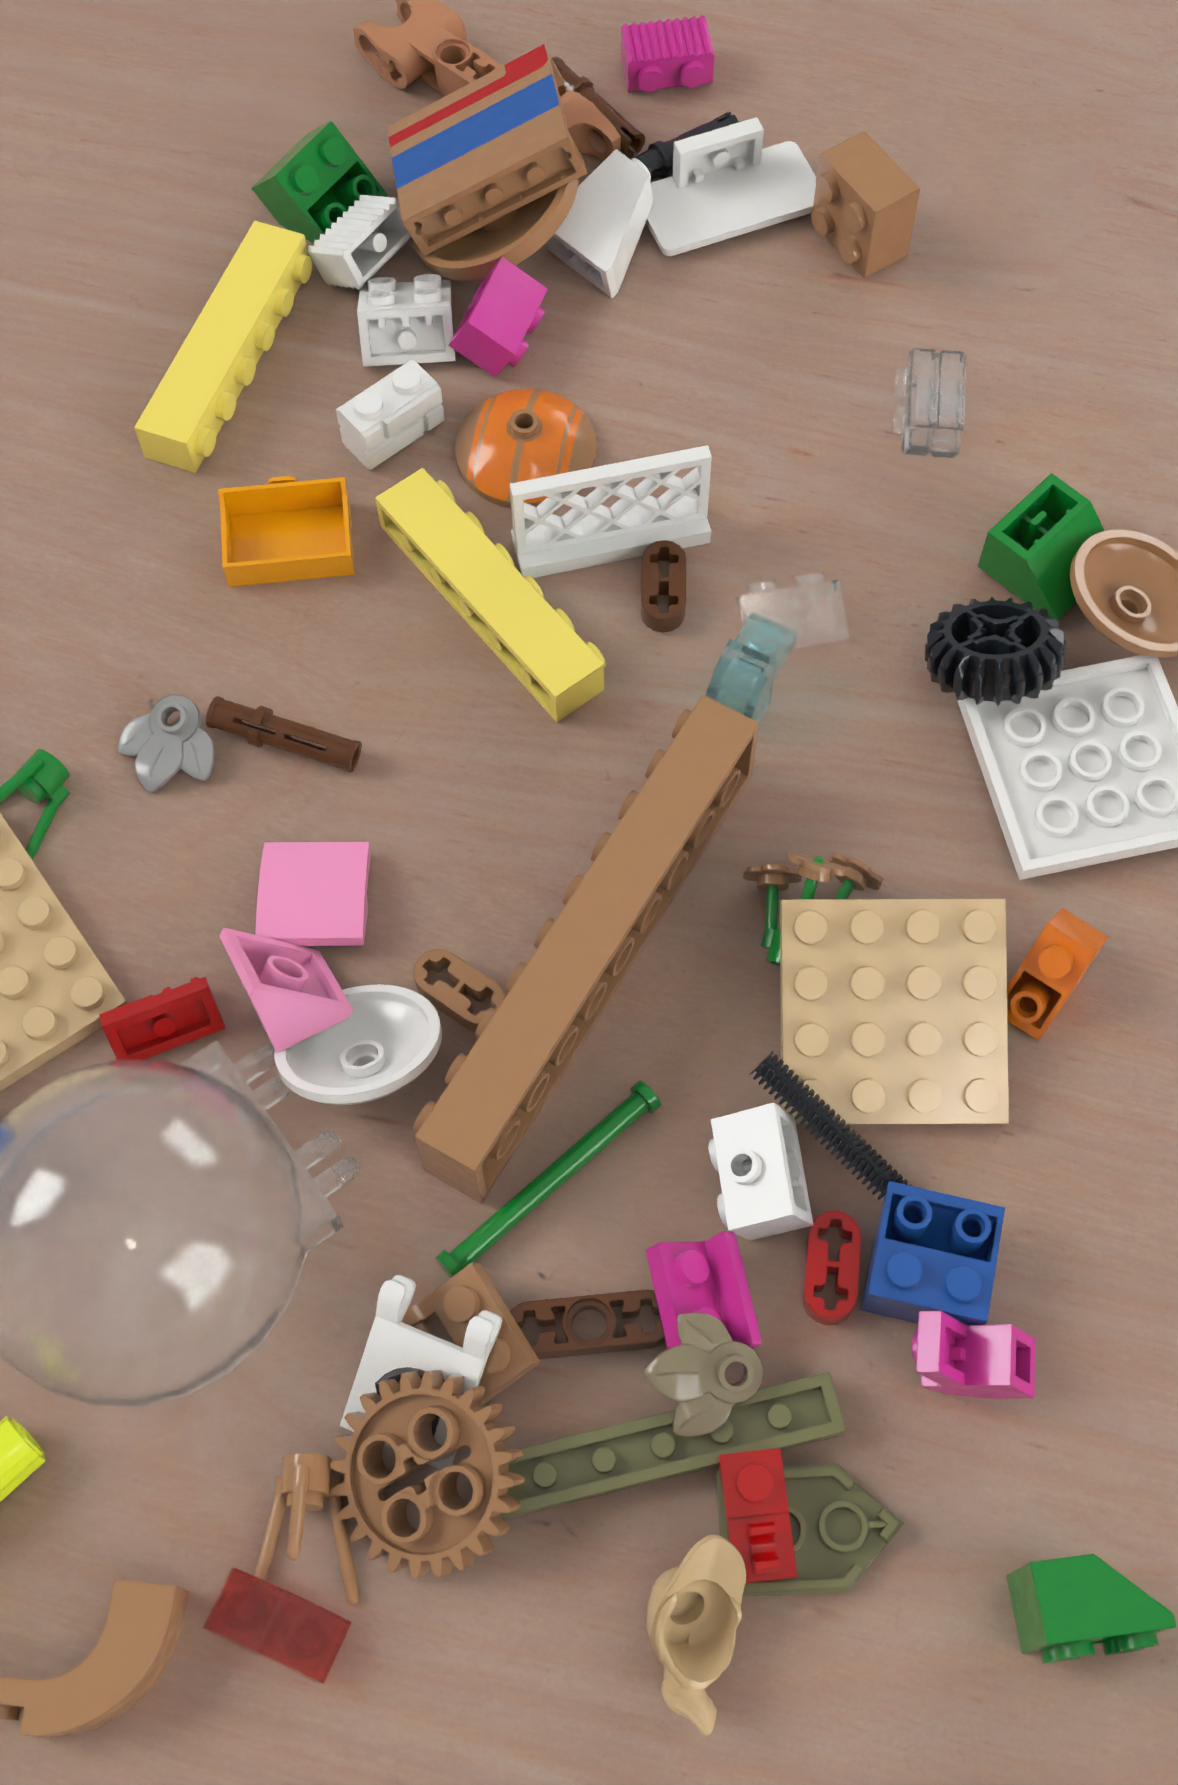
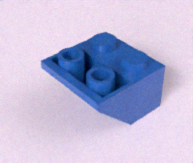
M889 1181L870 1253L860 1310L917 1324L920 1311H942L967 1326L985 1325L988 1321L1005 1207Z

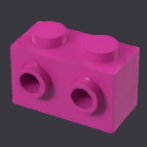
M501 257L480 283L448 346L494 377L507 364L515 367L529 345L523 339L526 332L531 334L545 313V310L539 306L548 289L507 259Z

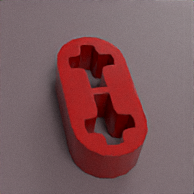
M837 1210L826 1211L818 1215L813 1221V1226L810 1227L806 1241L802 1293L803 1307L808 1316L824 1325H837L846 1320L851 1314L858 1296L861 1251L860 1228L851 1216ZM832 1226L839 1228L841 1238L849 1239V1243H842L837 1254V1261H828V1242L818 1238V1236L826 1235L828 1228ZM827 1274L836 1275L835 1291L837 1294L845 1296V1300L837 1302L834 1310L825 1309L824 1300L820 1297H814V1292L822 1291Z

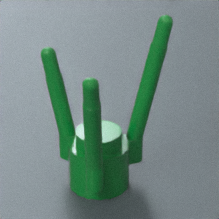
M42 749L36 750L16 774L0 786V804L17 790L26 799L35 804H38L42 799L48 800L25 848L32 860L45 837L58 807L70 795V792L63 786V783L70 777L67 768L55 756Z

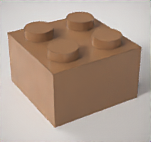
M865 131L820 153L813 211L811 213V222L815 230L821 236H825L839 251L842 259L847 264L852 265L863 278L908 255L919 199V186Z

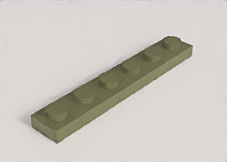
M830 1372L758 1389L750 1399L741 1403H734L723 1426L701 1436L686 1437L675 1434L672 1426L675 1410L519 1448L517 1450H522L523 1456L509 1463V1472L519 1474L525 1480L522 1484L509 1487L507 1494L520 1503V1508L510 1513H500L499 1515L504 1520L719 1467L718 1455L774 1448H780L783 1451L842 1436L846 1433V1428Z

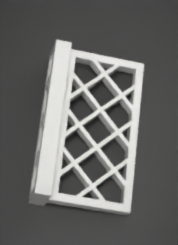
M708 445L510 483L513 521L511 541L519 572L524 577L529 575L532 578L641 557L644 550L650 544L662 540L672 541L680 545L681 548L711 543V528L707 514L712 456ZM696 467L682 479L674 475L681 469ZM645 477L634 488L625 485L631 479ZM661 485L670 488L658 498L649 495ZM597 487L586 497L576 494L583 488ZM612 494L621 498L610 508L601 505ZM542 496L548 497L537 507L523 502V500ZM563 504L572 507L562 517L552 514Z

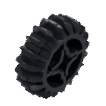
M991 596L989 601L979 602L976 599H971L967 606L954 604L951 612L939 613L938 620L930 624V631L927 634L925 661H927V669L930 672L931 681L940 684L941 692H955L957 700L972 698L975 699L976 705L981 704L983 701H991L999 706L1001 701L1009 700L1015 704H1020L1024 696L1034 699L1038 698L1040 690L1052 689L1054 680L1060 678L1061 670L1064 667L1066 641L1064 640V631L1059 628V620L1049 617L1048 610L1043 608L1033 610L1032 602L1018 604L1014 603L1011 597L1006 601H996Z

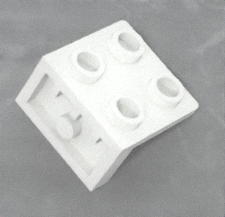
M423 274L414 277V282L396 283L395 278L376 277L368 280V284L360 288L357 317L363 367L405 364L410 360H415L417 363L455 361V350L448 346L454 336L451 280H441V276L437 274Z

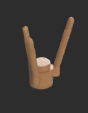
M294 1453L284 1456L282 1476H277L275 1479L274 1501L253 1580V1588L256 1591L262 1590L265 1586L285 1509L291 1510L287 1557L295 1561L300 1556L305 1512L322 1510L324 1499H328L347 1601L350 1605H356L359 1602L356 1573L346 1520H339L337 1516L343 1509L341 1496L331 1494V1489L342 1483V1476L331 1475L330 1462H332V1458L330 1456L318 1453Z

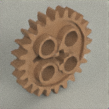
M441 1370L425 1371L422 1380L417 1371L401 1373L400 1384L395 1379L382 1380L379 1382L380 1395L374 1392L362 1394L359 1397L366 1413L358 1411L345 1415L344 1418L354 1430V1433L335 1437L334 1442L340 1448L347 1451L345 1459L330 1462V1468L344 1473L345 1482L333 1487L331 1494L347 1496L349 1504L337 1516L339 1520L356 1518L358 1525L353 1530L350 1540L355 1542L367 1537L372 1540L367 1554V1558L370 1561L382 1557L389 1552L388 1571L391 1573L404 1569L409 1563L411 1578L417 1579L427 1575L430 1567L434 1576L439 1578L452 1573L453 1564L459 1571L474 1565L473 1552L481 1557L494 1550L489 1535L498 1537L508 1533L510 1530L506 1521L499 1514L510 1513L520 1508V1503L509 1496L507 1491L509 1487L524 1483V1477L509 1472V1463L521 1458L523 1451L506 1449L504 1441L516 1429L514 1425L497 1428L494 1421L500 1414L503 1406L498 1403L482 1408L480 1404L485 1388L482 1386L471 1387L463 1393L464 1376L460 1374L448 1376L444 1383ZM436 1415L443 1419L447 1428V1439L443 1446L437 1443L432 1433V1422ZM385 1443L392 1447L396 1457L395 1467L392 1472L385 1467L382 1460V1449ZM465 1445L470 1447L471 1454L466 1459L432 1473L424 1479L423 1483L408 1486L392 1495L389 1499L383 1497L382 1491L387 1486L423 1471L428 1467V1463L445 1459L458 1452ZM460 1473L466 1475L472 1484L473 1494L469 1504L463 1501L457 1492L456 1484ZM409 1500L416 1504L420 1512L421 1519L417 1530L410 1525L406 1517V1506Z

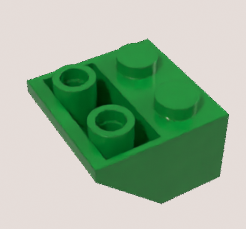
M332 120L307 133L251 188L281 226L290 231L304 234L305 239L313 244L314 239L320 240V234H325L326 228L331 229V224L337 223V217H343V211L348 212L349 206H354V200L360 201V195L388 196Z
M1051 473L988 531L978 567L1024 602H1032L1033 609L1048 610L1049 617L1059 620L1077 603L1070 582V567L1074 555L1088 538L1105 530L1091 501Z
M1095 1554L1029 1562L1006 1575L1022 1654L1040 1651L1043 1664L1080 1659L1082 1656L1095 1654L1093 1644L1098 1643L1103 1644L1105 1655L1140 1651L1143 1648L1159 1645L1157 1633L1177 1627L1174 1614Z

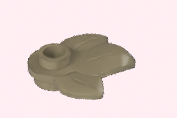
M706 1313L679 1314L677 1318L678 1337L681 1344L659 1353L644 1368L643 1375L660 1393L674 1401H679L673 1417V1432L680 1436L694 1437L711 1433L723 1426L734 1403L744 1402L758 1391L763 1380V1365L756 1351L742 1342L733 1341L724 1324L717 1318ZM732 1362H740L744 1369L742 1379L734 1384L728 1383L724 1376L726 1367Z

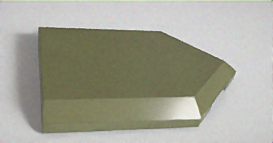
M837 1463L783 1466L798 1577L745 1583L743 1597L849 1592L904 1523L888 1508L880 1505L856 1483V1480ZM716 1469L719 1532L721 1537L728 1540L720 1471Z

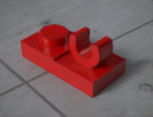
M206 977L191 978L190 983L173 989L169 986L164 988L160 994L150 995L99 1014L101 1026L120 1068L226 1029Z
M774 1448L718 1455L728 1541L742 1555L746 1568V1583L798 1577L781 1449Z

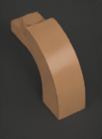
M114 1579L106 1623L101 1637L91 1653L70 1671L53 1678L32 1680L0 1676V1719L18 1721L22 1707L24 1711L19 1735L53 1738L83 1733L117 1718L145 1695L166 1667L181 1632L188 1591L174 1585Z

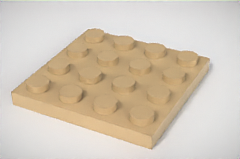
M1006 899L780 900L781 1059L784 1061L783 1066L786 1064L789 1066L788 1071L791 1069L794 1071L793 1076L799 1075L798 1081L804 1080L803 1086L808 1084L810 1087L809 1091L813 1089L815 1091L814 1096L818 1094L820 1096L819 1101L823 1099L825 1105L829 1104L830 1110H835V1116L839 1114L841 1116L840 1121L844 1119L846 1124H1009ZM786 1101L785 1103H783L781 1105V1108L784 1109L788 1102ZM791 1106L786 1111L790 1112L793 1107ZM796 1111L792 1115H794L795 1117L798 1114V1112ZM803 1116L795 1120V1123L800 1124V1121L803 1119Z

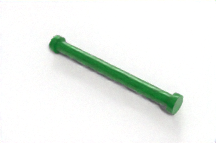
M641 1080L635 1083L630 1088L632 1094L457 1247L450 1253L443 1250L437 1255L435 1259L444 1272L451 1278L467 1265L475 1262L646 1111L649 1113L656 1111L661 1106V1102L653 1090Z

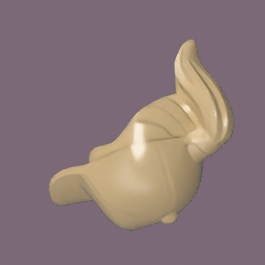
M708 1535L702 1538L690 1549L680 1566L670 1568L658 1576L649 1596L646 1620L647 1632L653 1651L658 1660L664 1665V1680L661 1687L663 1699L672 1711L692 1722L704 1736H709L713 1732L717 1709L705 1689L722 1674L731 1662L735 1647L736 1629L742 1619L741 1603L746 1583V1568L741 1553L727 1539L718 1535Z

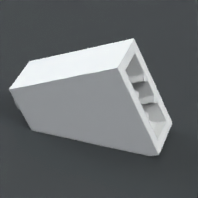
M617 149L578 186L575 200L567 217L555 234L546 242L550 252L610 298H613L620 289L654 202L650 183L651 175L647 167L636 158L630 160Z

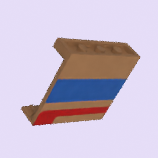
M545 44L387 127L401 220L424 256L588 173L585 162L568 131L558 92V87L564 84V80Z

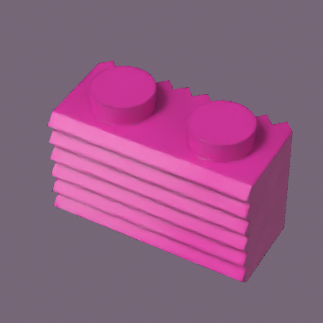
M703 15L698 19L695 16L690 19L684 17L682 20L675 18L673 21L667 19L665 22L659 19L656 23L651 20L647 24L642 21L639 25L633 22L630 26L625 23L621 27V60L628 92L641 90L644 92H654L660 88L678 86L694 88L701 84L713 83L714 51L706 17Z

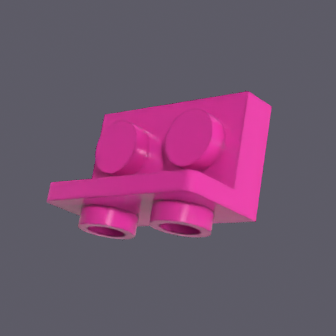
M722 1231L706 1241L659 1242L645 1250L668 1349L681 1344L677 1330L678 1315L693 1312L706 1313L720 1320L733 1341L742 1342L752 1349L761 1344L757 1317L754 1312L744 1272L743 1260L734 1232Z

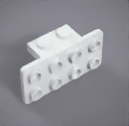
M757 117L675 141L673 176L651 182L654 202L646 220V224L662 254L674 256L812 213L817 177L795 142L787 141L762 149L764 129Z

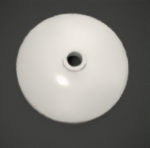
M363 985L342 990L353 1008L348 1019L278 1053L274 1051L278 1073L290 1090L306 1099L320 1103L354 1105L381 1099L399 1091L414 1081L435 1058L442 1041V1028L435 1007L421 994L393 985Z

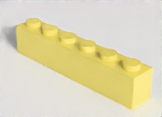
M254 220L134 427L145 458L196 473L204 457H209L212 454L217 434L223 423L232 418L236 408V400L245 385L248 386L252 382L256 371V364L264 351H268L271 348L275 337V330L283 317H287L290 314L294 303V296L301 284H305L310 278L313 262L311 256L308 255L304 234Z
M421 468L375 497L380 527L556 722H559L604 691V668L606 667V662L600 650L592 642L585 644L575 633L574 626L567 614L559 608L554 610L548 604L538 583L529 575L524 577L514 567L513 560L505 547L500 543L494 545L487 538L477 517L470 511L466 513L462 511L455 503L451 490L443 481L439 480L436 482L424 468Z

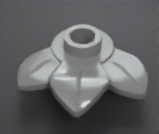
M182 695L166 696L155 704L151 714L134 718L123 729L117 749L120 754L136 757V774L145 790L150 793L155 792L166 784L179 769H182L195 779L207 781L212 772L215 759L214 741L200 728L201 714L198 707L193 701ZM173 712H180L179 722L174 726H167L168 717Z

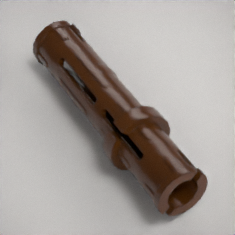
M553 57L552 59L564 80V84L558 87L559 95L562 96L565 92L573 90L591 101L620 134V152L628 158L634 157V152L629 149V146H631L639 153L645 143L644 134L632 126L596 93L593 83L584 76L579 77L560 57Z
M216 696L207 711V727L217 728L247 738L248 744L260 748L263 744L305 758L345 769L347 772L354 771L360 758L361 741H353L312 726L275 716L272 709L264 706L253 709ZM242 720L247 721V722H250V723L255 724V725H258V726H263V727H266V728L275 730L276 733H275V732H272V731H270V730H268V729H264V728H261V727H256V726H253V725L244 723ZM292 736L297 737V738H301V739H304V740H307V741H310V742H313V743H316V744H319V745H323V746L326 747V749H325V748H322V747H319V746H316V745H313V744H310V743H307V742H303V741L294 739V738H292Z

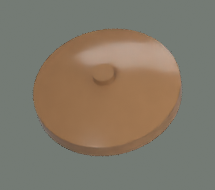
M578 178L426 256L422 254L411 237L412 246L432 272L451 280L469 281L483 279L501 257H504L516 266L540 249L559 229L575 200Z

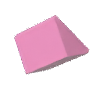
M223 927L219 935L220 940L276 1053L349 1018L353 1008L319 950Z

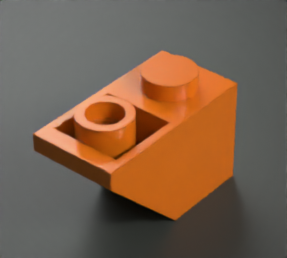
M1061 908L1046 924L1007 986V1021L1039 1041L1082 980L1109 937Z

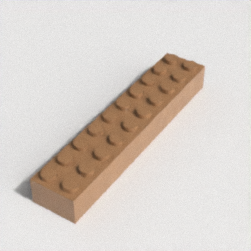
M702 695L692 711L685 709L681 713L672 732L674 740L666 752L659 749L654 754L646 770L645 777L648 778L640 792L632 790L624 800L618 816L621 821L612 834L608 832L602 834L591 855L593 864L584 877L578 874L569 884L563 898L565 907L556 920L548 918L542 925L535 939L534 947L537 948L527 965L520 962L512 971L505 986V992L508 994L497 1010L491 1007L483 1015L475 1032V1037L478 1040L467 1056L462 1053L459 1054L451 1064L445 1077V1084L448 1086L437 1103L429 1101L419 1113L413 1130L417 1132L414 1137L425 1172L475 1201L483 1203L751 777L759 722L705 695Z

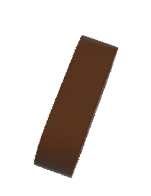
M667 540L656 541L644 550L641 580L642 621L653 631L664 633L673 631L682 624L686 609V555L680 545ZM659 561H669V577H659ZM659 595H668V612H658Z

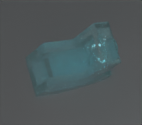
M751 612L736 639H730L723 650L711 677L706 696L759 722L771 702L773 682L795 646L798 632Z

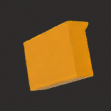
M281 476L270 478L268 484L218 489L221 514L222 568L228 587L355 575L351 509L345 477L297 481V478L294 476Z

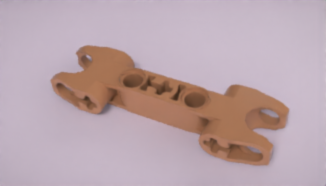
M396 0V15L402 24L385 27L372 21H366L353 28L355 46L383 79L399 89H405L416 79H420L436 90L442 97H445L503 66L465 41L467 33L462 20L452 9L438 0ZM573 90L565 92L560 99L569 134L580 154H589L605 160L616 149L620 152L621 136L613 124L591 101ZM594 130L598 131L604 140Z

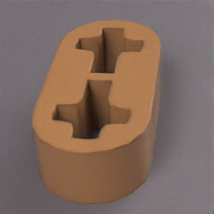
M433 949L425 952L414 965L413 975L419 994L470 1031L476 1032L478 1024L486 1011L481 1010L477 1015H474L472 1003L465 997L466 994L479 1002L484 1001L487 996L490 997L491 1006L496 1010L505 998L502 988L495 981L445 949ZM444 968H448L449 980L455 985V988L441 980L435 982L434 985H430L428 972L432 969L439 973Z

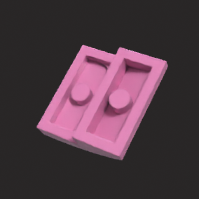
M264 842L258 884L255 935L300 946H363L368 916L367 885L371 861L369 842Z

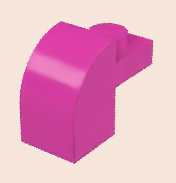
M942 1311L919 1312L918 1331L915 1332L912 1339V1355L917 1365L916 1373L921 1375V1387L944 1394L988 1399L1034 1398L1036 1339L1012 1324L967 1326Z

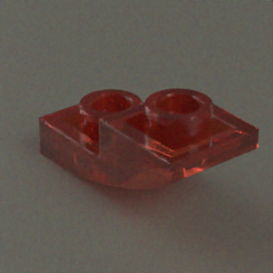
M231 1568L204 1623L203 1629L257 1656H264L316 1683L324 1684L352 1622L274 1584L237 1568Z

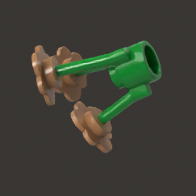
M788 852L787 858L790 862L798 864L799 869L788 868L780 864L747 867V870L743 873V878L748 881H757V888L767 891L765 932L761 942V947L769 949L766 961L780 966V930L777 929L779 891L789 888V883L801 882L802 876L806 877L801 899H814L818 882H829L831 874H834L843 883L835 899H848L853 889L864 891L865 887L873 890H879L883 878L873 872L862 861L855 858H847L839 853H834L826 861L820 856L814 857Z

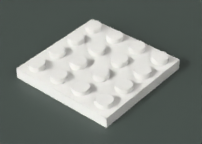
M1138 655L1061 671L1060 678L1054 680L1052 689L1040 690L1038 698L1032 699L1024 696L1020 704H1015L1009 700L1001 701L999 706L991 701H983L981 704L976 705L975 699L972 698L958 700L1019 880L1178 847V706L1158 657Z

